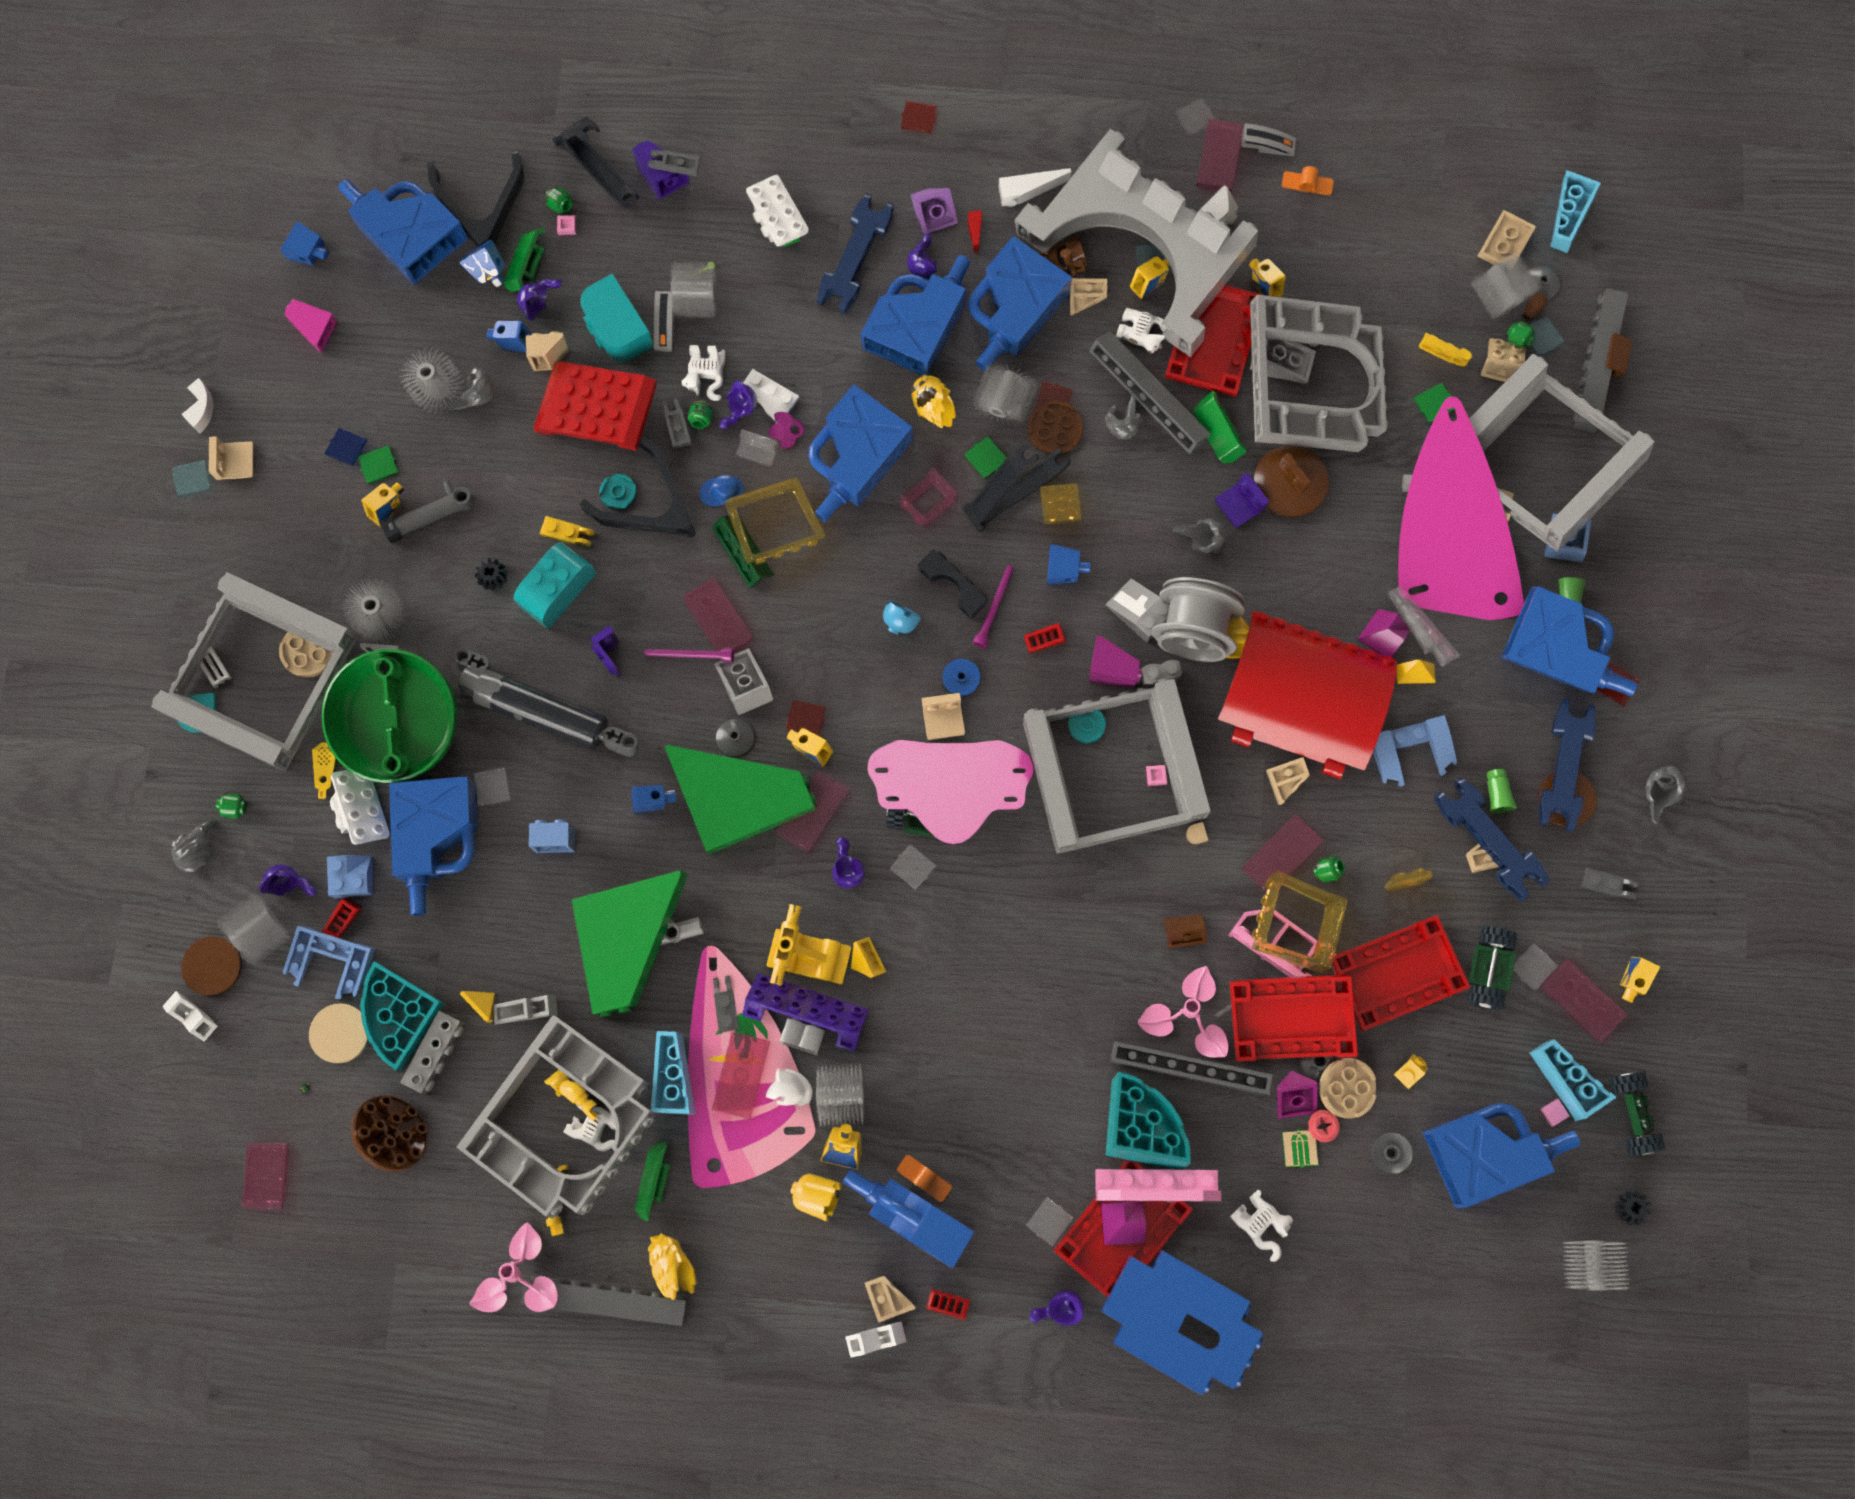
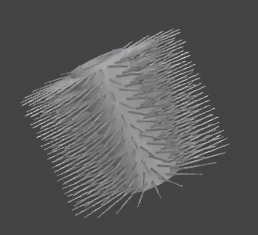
M1508 259L1504 263L1500 262L1497 264L1496 262L1495 266L1486 269L1488 270L1487 273L1483 274V276L1480 275L1482 277L1481 280L1484 281L1482 283L1485 285L1482 288L1480 287L1482 289L1480 295L1484 292L1487 293L1485 295L1488 298H1492L1491 300L1494 302L1493 304L1496 306L1495 308L1498 313H1501L1502 308L1503 311L1505 309L1511 310L1513 307L1515 309V306L1526 300L1527 296L1530 297L1529 294L1533 291L1530 288L1531 286H1527L1523 280L1524 278L1519 272V267L1516 264L1512 265L1513 262Z
M674 261L671 274L673 273L674 276H672V282H670L671 298L674 301L673 304L671 303L674 318L676 314L678 317V310L682 305L685 310L684 315L686 312V318L687 315L690 318L692 308L697 309V305L699 309L698 317L699 315L701 318L702 315L704 317V312H706L709 306L714 318L716 308L713 310V305L716 303L714 300L717 285L715 284V278H713L714 274L716 275L713 262H711V265L709 262V267L707 266L708 269L705 274L701 267V262L700 264L697 262L693 275L691 270L688 271L689 262L687 265L686 261L685 267L683 263V273L680 271L677 274V263L675 267Z
M425 351V362L421 361L422 365H418L417 368L413 366L409 370V372L412 371L409 375L417 376L405 378V381L416 379L411 383L417 382L412 384L409 390L407 388L408 393L411 391L409 396H412V400L413 395H415V398H418L419 394L424 393L416 401L422 402L419 404V407L423 406L421 404H425L424 402H427V399L430 398L425 407L430 405L429 410L431 411V407L434 409L433 403L435 399L437 401L435 409L437 410L440 399L441 414V406L443 402H446V397L453 403L449 396L454 395L452 394L456 392L455 394L459 392L451 390L465 387L461 385L460 387H451L454 384L450 383L460 381L458 380L460 376L453 380L450 379L452 376L447 377L452 375V372L455 370V368L452 369L455 367V364L453 366L451 359L444 361L449 356L443 357V360H439L440 363L436 365L437 360L442 354L440 356L437 354L438 358H436L432 353L433 360L430 364L431 353L429 352L428 362L426 363ZM418 386L417 390H411L413 387Z
M1001 368L1002 370H996L995 374L990 372L993 376L989 377L991 378L988 379L989 381H986L988 383L985 384L988 387L982 390L984 392L981 393L984 395L980 394L983 397H980L982 399L977 401L982 406L985 405L982 407H986V409H982L983 411L988 409L989 411L986 412H990L989 414H993L995 417L997 416V422L998 417H1001V419H1005L1007 416L1009 419H1015L1016 415L1021 417L1018 413L1022 412L1020 411L1023 410L1022 408H1025L1021 406L1024 405L1022 403H1026L1022 400L1024 398L1028 399L1025 397L1028 396L1025 392L1031 386H1027V382L1032 381L1023 380L1025 378H1021V374H1016L1015 371L1013 372V369L1012 371H1009V369L1004 371Z
M373 583L371 588L369 585L367 588H364V594L362 593V595L356 590L358 594L354 596L355 601L350 599L351 607H346L351 608V610L344 612L347 615L351 613L350 617L354 619L351 621L352 626L354 625L355 628L359 624L363 631L365 629L369 633L368 637L372 636V634L374 637V631L375 637L376 632L377 637L380 633L379 641L383 633L386 634L388 632L386 629L387 625L391 629L392 627L396 628L395 622L403 620H398L396 616H406L399 614H408L396 613V610L404 612L400 611L401 607L399 605H405L402 604L403 600H401L400 604L401 598L397 593L395 596V592L392 594L389 591L385 592L379 586L378 588L376 586L375 591Z
M253 901V906L246 903L247 906H244L243 909L246 908L248 911L244 913V916L241 912L235 911L237 915L233 914V918L229 917L230 920H227L225 924L223 923L224 928L227 930L226 933L229 935L228 939L237 948V951L239 950L240 953L243 951L242 953L246 954V957H254L253 954L255 953L261 955L260 952L264 953L266 949L268 950V946L272 947L271 944H274L276 940L278 941L277 938L283 937L285 939L284 936H281L282 933L285 934V931L280 927L279 920L273 914L274 912L270 910V906L269 909L264 907L263 901L261 903L258 902V905Z
M848 1064L846 1065V1078L844 1065L842 1068L843 1075H841V1070L839 1071L838 1066V1078L836 1077L835 1065L834 1071L832 1067L831 1071L829 1068L828 1075L827 1068L825 1067V1076L823 1066H821L822 1073H820L818 1066V1071H816L818 1077L816 1078L818 1119L820 1117L821 1125V1117L823 1116L824 1127L826 1126V1119L828 1126L832 1119L834 1124L835 1116L838 1126L839 1111L841 1125L843 1119L844 1123L846 1121L847 1124V1116L851 1125L850 1118L852 1116L850 1112H853V1125H855L854 1120H857L858 1124L860 1121L859 1117L862 1119L863 1124L864 1087L860 1064L858 1078L857 1065L856 1068L854 1067L855 1073L853 1067L850 1066V1075L848 1073Z
M1599 1240L1563 1242L1576 1245L1584 1244V1246L1563 1247L1568 1249H1584V1251H1563L1578 1254L1564 1255L1565 1257L1582 1258L1566 1261L1577 1263L1565 1264V1266L1576 1267L1566 1268L1565 1270L1578 1272L1564 1273L1577 1276L1565 1279L1580 1281L1565 1282L1575 1284L1565 1287L1597 1291L1610 1289L1624 1290L1629 1288L1616 1286L1617 1284H1630L1617 1281L1629 1280V1278L1614 1277L1629 1274L1611 1273L1629 1271L1622 1270L1621 1268L1613 1269L1614 1267H1628V1265L1611 1264L1615 1262H1628L1613 1259L1627 1257L1623 1255H1606V1253H1628L1613 1250L1627 1249L1626 1247L1606 1246L1625 1245L1627 1243Z

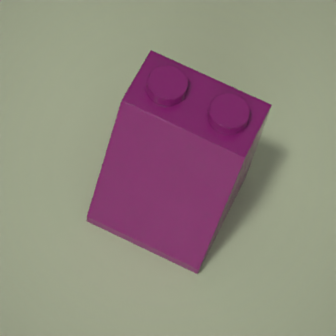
M1097 635L1089 682L1134 689L1135 684H1139L1142 668L1139 667L1140 661L1102 636Z

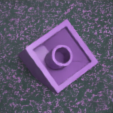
M949 188L926 189L911 194L914 210L924 234L958 223Z

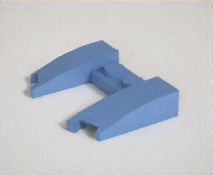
M1445 715L1400 729L1380 732L1373 754L1384 784H1386L1387 779L1398 781V786L1400 787L1405 785L1396 752L1399 749L1429 742L1440 776L1447 773L1445 768L1451 762L1454 765L1457 763Z
M297 926L283 974L285 975L290 972L296 978L293 984L299 987L314 952L346 962L335 998L341 999L343 994L352 992L353 996H357L376 948L347 941L306 926Z

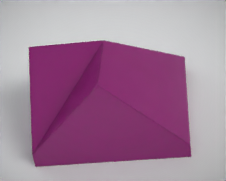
M1378 609L1357 640L1380 655L1392 657L1406 638L1410 629L1399 614Z
M1291 1071L1277 1087L1278 1119L1315 1113L1317 1111V1082Z
M1142 1201L1101 1204L1104 1245L1145 1243L1146 1220Z

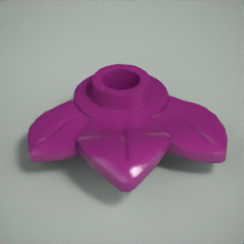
M776 412L774 413V418L777 423L770 427L767 434L773 439L780 440L781 449L790 448L795 444L796 438H799L804 433V425L801 421L793 419L789 413ZM793 425L798 427L797 432H792L791 428Z

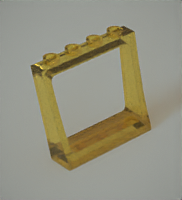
M797 477L727 499L724 502L747 564L755 562L756 565L767 561L766 558L773 556L774 559L784 556L783 552L788 550L791 553L802 550L801 546L808 544V547L819 544L818 540L826 537ZM788 491L794 492L815 534L758 554H752L736 508Z
M1280 871L1273 873L1265 884L1268 890L1267 894L1261 899L1263 909L1256 918L1259 924L1252 933V939H1254L1252 949L1318 973L1330 969L1348 899L1314 887ZM1281 884L1325 906L1313 957L1267 942Z

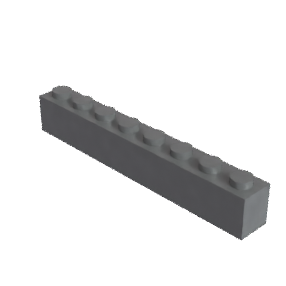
M1606 288L1603 294H1599L1596 305H1599L1593 317L1595 326L1590 331L1589 337L1592 340L1586 349L1588 358L1582 367V371L1585 372L1584 377L1582 376L1579 382L1581 391L1577 394L1579 398L1585 399L1594 409H1599L1602 413L1612 370L1606 367L1611 337L1614 333L1620 335L1628 293ZM1575 411L1573 412L1571 420L1574 421V429L1595 433L1598 430L1596 426Z
M1110 331L1095 340L1089 352L1189 454L1206 442L1211 435L1206 428Z
M1116 1041L1112 1045L1109 1063L1263 1096L1270 1094L1273 1076L1267 1073Z
M531 1275V1279H525V1281L533 1285L534 1280L539 1276ZM551 1278L558 1291V1301L552 1309L676 1326L685 1325L688 1300H684L683 1295H676V1299L663 1297L661 1292L652 1291L651 1295L643 1294L644 1290L631 1289V1292H625L623 1287L611 1286L610 1290L603 1289L604 1285L591 1283V1287L583 1286L584 1282L571 1281V1284L563 1283L564 1279ZM524 1285L521 1299L522 1305H526L524 1301V1296L527 1290L530 1289L526 1285Z

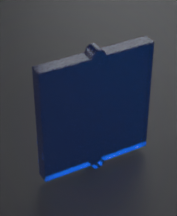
M338 428L333 439H330V444L324 454L353 466L358 456L362 454L361 451L367 439Z

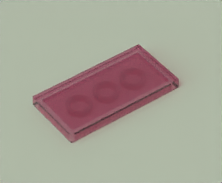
M1208 118L1196 186L1220 190L1225 185L1232 192L1243 124Z
M714 577L682 596L716 651H721V649L728 647L734 648L735 652L754 640Z
M819 770L815 771L809 781L810 786L807 787L809 794L813 793L817 804L814 805L816 810L782 823L776 832V835L807 854L810 853L849 792V788Z
M1295 814L1241 869L1268 895H1271L1323 840Z
M1566 959L1540 986L1548 996L1598 1043H1601L1627 1016L1618 1005L1569 959Z
M731 1032L712 1110L751 1119L771 1041Z

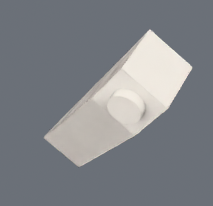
M1071 169L999 178L1002 206L1013 207L1068 182L1071 176Z

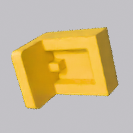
M1413 1054L1394 1075L1409 1089L1426 1073L1428 1067L1421 1057Z

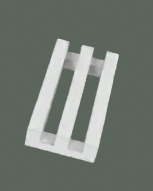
M210 647L206 652L205 659L218 679L214 680L203 661H201L200 666L211 685L217 688L219 684H223L226 680L232 678L214 648ZM209 653H211V655L213 656L214 660L216 661L224 676L220 675L213 661L209 657Z

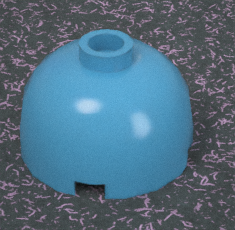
M892 600L887 602L883 612V620L889 626L888 630L896 635L899 632L904 634L912 632L921 620L920 615L907 607L900 606L899 603Z

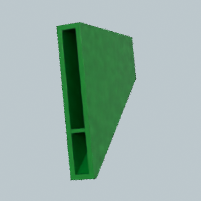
M671 745L664 746L708 854L717 852L816 810L814 806L817 804L813 793L809 794L807 787L810 784L806 775L802 777L800 771Z
M676 871L572 899L593 1015H600V1018L610 1017L612 1012L625 1013L629 1012L631 1007L637 1006L688 877L687 872Z

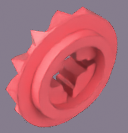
M1316 1111L1307 1122L1309 1124L1308 1131L1314 1139L1320 1142H1330L1339 1133L1338 1119L1330 1111ZM1321 1121L1323 1124H1330L1325 1128V1132L1323 1129H1317L1321 1125Z

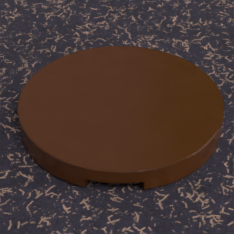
M1048 401V403L1036 408L1029 418V438L1032 444L1045 454H1050L1056 449L1064 450L1060 455L1066 454L1073 450L1082 438L1083 420L1075 408L1066 402Z
M1554 773L1545 778L1539 786L1538 806L1543 788L1552 789ZM1580 773L1577 774L1574 795L1583 797V805L1575 827L1588 821L1594 814L1597 805V795L1593 785ZM1550 814V823L1561 827L1566 826V820L1561 814Z
M220 937L202 938L193 943L183 956L181 963L183 980L196 993L208 996L222 994L232 988L241 974V955L237 948L226 939Z

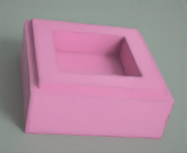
M575 215L557 216L558 235H576Z
M1165 765L1146 766L1148 786L1167 785Z
M1559 1099L1540 1109L1551 1127L1570 1116Z

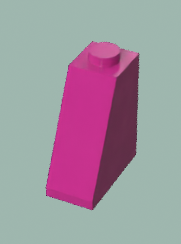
M294 299L285 309V316L290 323L322 353L337 323L333 314Z

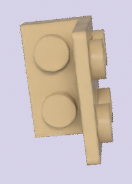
M1490 338L1488 355L1481 371V376L1506 382L1525 363L1526 348L1520 349L1514 344L1504 342L1501 339Z
M217 436L209 437V473L216 480L252 478L254 476V443L251 441L222 443Z
M960 693L922 698L928 740L965 735Z

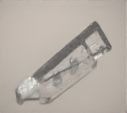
M1401 586L1387 593L1425 655L1432 651L1441 667L1460 657V654Z

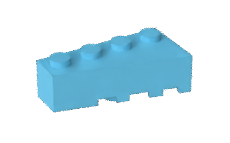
M1566 170L1550 247L1568 253L1598 193L1600 182Z
M657 1031L651 1111L654 1113L696 1115L683 1034L678 1032Z
M1556 1040L1544 1042L1529 1052L1575 1121L1586 1119L1616 1098L1611 1092L1609 1093L1602 1087L1603 1084L1595 1080L1587 1072V1069L1582 1065L1580 1066L1573 1059L1574 1057Z

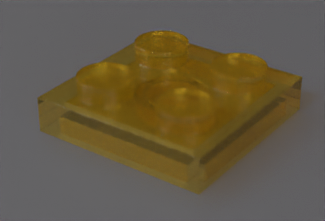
M1077 483L1040 487L1044 525L1081 521Z
M1424 868L1413 870V873L1405 875V873L1393 875L1394 877L1389 878L1390 881L1385 884L1386 892L1424 884L1433 878L1431 870L1425 871Z

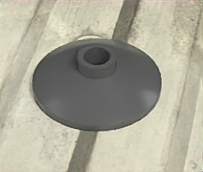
M1537 266L1526 273L1528 274L1526 276L1531 277L1532 275V279H1534L1532 281L1537 286L1535 287L1536 291L1545 295L1547 300L1553 298L1558 293L1560 279L1552 269L1545 266Z
M731 719L719 727L716 734V742L719 749L726 755L741 756L751 749L754 743V732L747 722L740 719ZM733 733L738 734V737L736 739L731 738V735Z
M1385 1133L1374 1142L1372 1157L1378 1168L1384 1172L1394 1174L1404 1171L1410 1165L1413 1151L1409 1141L1404 1136L1398 1133ZM1389 1149L1393 1150V1157L1388 1156L1387 1152Z

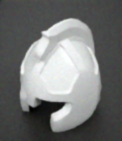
M777 1069L776 1081L769 1087L766 1097L774 1100L782 1097V1101L777 1100L776 1104L784 1106L809 1104L812 1098V1088L808 1080L796 1071Z

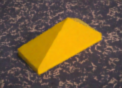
M1420 659L1398 664L1396 672L1397 684L1435 683L1434 664Z
M870 937L854 942L851 969L872 978L885 973L886 970Z
M462 991L460 993L486 1022H493L495 993Z

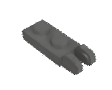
M651 150L650 155L662 161L649 160L648 167L697 177L701 157L667 150Z
M678 397L673 398L676 410L671 412L669 411L668 402L666 400L662 401L673 449L692 445Z
M1586 867L1584 868L1580 887L1615 897L1635 900L1637 897L1635 893L1622 891L1623 885L1638 888L1639 882Z
M730 975L725 976L726 992H719V980L717 977L713 978L719 1032L738 1030Z

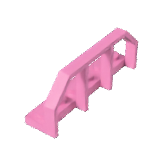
M1273 908L1245 912L1228 935L1229 937L1233 936L1258 954L1261 960H1266L1288 977L1312 976L1309 973H1302L1301 970L1317 948L1330 957L1337 955ZM1271 914L1284 923L1269 947H1266V942L1258 937L1255 939L1249 935L1250 931L1240 926L1246 917ZM1288 927L1313 944L1299 966L1292 961L1287 962L1282 958L1283 955L1273 949Z
M1095 1170L1096 1201H1221V1191H1218V1170Z

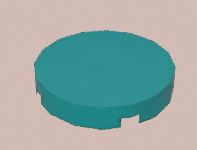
M614 474V476L604 479L601 483L599 494L606 507L611 510L621 511L632 506L636 500L637 490L631 478L623 474Z
M1099 710L1070 716L1068 730L1071 736L1078 742L1085 744L1093 743L1104 734L1106 727L1105 717Z

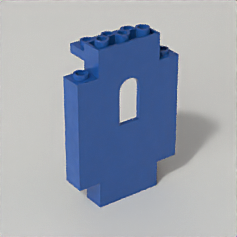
M1160 1251L1152 1268L1130 1256L1101 1309L1102 1313L1122 1324L1112 1343L1200 1395L1204 1392L1207 1393L1212 1385L1211 1377L1232 1389L1235 1386L1239 1387L1244 1378L1242 1373L1245 1367L1249 1368L1254 1359L1251 1355L1255 1348L1258 1350L1263 1342L1262 1332L1241 1321L1242 1317L1246 1318L1250 1312L1249 1300L1164 1251ZM1187 1313L1218 1332L1220 1341L1215 1348L1206 1349L1178 1333Z

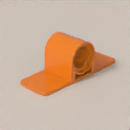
M1307 166L1303 168L1301 174L1285 171L1282 187L1330 196L1334 181L1330 178L1318 177L1319 170L1315 167Z
M906 1155L897 1168L900 1174L939 1202H942L952 1189L948 1182L910 1155Z

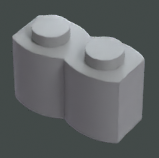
M1169 660L1161 665L1149 664L1144 666L1141 674L1142 687L1153 688L1155 683H1158L1157 681L1162 678L1175 679L1176 683L1182 675L1180 662Z
M793 1017L792 1019L787 1018L780 1038V1044L809 1054L818 1055L825 1030L821 1026L812 1023L807 1025L802 1020Z

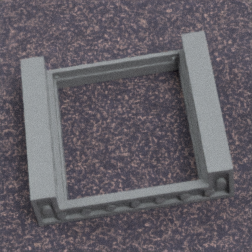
M1532 354L1469 418L1483 452L1544 389L1623 446L1548 525H1545L1497 488L1503 509L1511 514L1510 517L1556 552H1559L1649 459L1655 441L1650 435L1640 430L1634 436L1629 431L1623 430L1617 422L1605 417L1602 411L1594 409L1585 399L1576 396L1570 388H1565L1556 378L1554 379L1547 375L1548 364L1542 357Z
M226 572L218 583L217 589L223 593V596L216 603L215 611L208 617L205 629L198 635V641L195 647L189 651L188 659L181 666L176 681L171 684L169 693L160 690L159 694L155 695L151 707L172 719L286 772L323 704L331 681L342 669L358 637L344 626ZM232 607L333 653L285 743L183 696Z
M1162 678L1151 689H1148V687L1139 688L1134 693L1125 691L1117 697L1104 696L1099 701L1087 700L1078 706L1070 704L1057 711L1053 708L1046 710L1044 713L1043 709L1038 710V708H1034L1024 714L1023 725L1056 854L1207 818L1211 811L1175 679ZM1148 699L1179 814L1079 838L1049 722L1069 718L1073 715L1094 712V710L1100 711Z

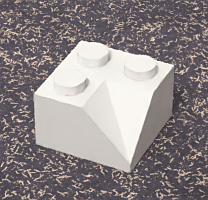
M1224 185L1201 210L1210 212L1217 221L1231 225L1237 218L1238 206L1229 189Z

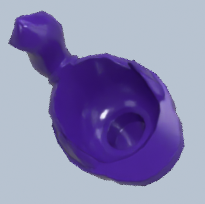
M924 234L922 241L917 244L916 248L910 251L907 257L909 271L923 278L929 277L937 271V260L932 263L930 256L925 252L932 244L931 234Z
M543 279L539 283L526 284L520 289L517 295V304L529 321H533L537 313L545 309L544 306H547V304L543 303L547 297L546 290L547 288L557 289L561 287L562 281L560 279Z
M740 380L733 383L730 392L725 398L726 400L729 399L728 407L731 411V416L721 419L719 427L727 429L728 426L736 424L740 417L750 415L755 410L757 396L749 385L744 384Z
M841 836L836 841L839 859L834 863L832 877L839 887L853 889L863 882L865 869L861 860L858 861L856 858L848 855L849 841Z
M285 864L269 867L259 885L261 893L274 894L279 897H285L284 893L292 892L299 886L309 896L316 894L315 886H311L307 878L298 876L292 867Z
M1060 1291L1050 1299L1047 1307L1034 1308L1030 1313L1029 1320L1035 1324L1039 1320L1051 1317L1056 1323H1061L1062 1326L1075 1325L1084 1317V1304L1075 1292Z

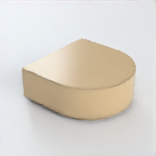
M1203 822L1193 824L1187 829L1186 838L1190 843L1200 844L1208 841Z

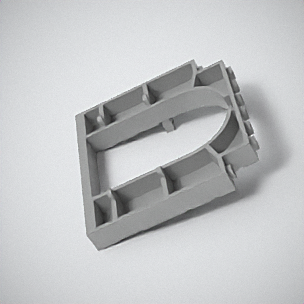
M1257 295L1250 302L1255 442L1359 452L1367 446L1368 436L1379 437L1387 429L1388 421L1386 420L1385 368H1383L1384 351L1382 349L1384 337L1381 326L1361 324L1362 314L1360 307ZM1266 339L1308 343V347L1312 348L1322 344L1348 350L1360 360L1369 378V390L1365 402L1362 406L1347 409L1268 400Z
M552 1015L460 1141L457 1148L546 1217L553 1219L554 1216L559 1215L563 1209V1204L577 1214L584 1215L593 1207V1200L603 1193L608 1180L616 1175L617 1167L620 1163L628 1158L632 1146L640 1141L643 1130L648 1128L654 1120L655 1113L638 1101L639 1097H643L646 1093L649 1083L560 1018ZM540 1057L546 1059L600 1099L611 1111L616 1128L615 1141L612 1147L614 1153L605 1165L600 1164L594 1170L581 1175L563 1174L494 1122Z

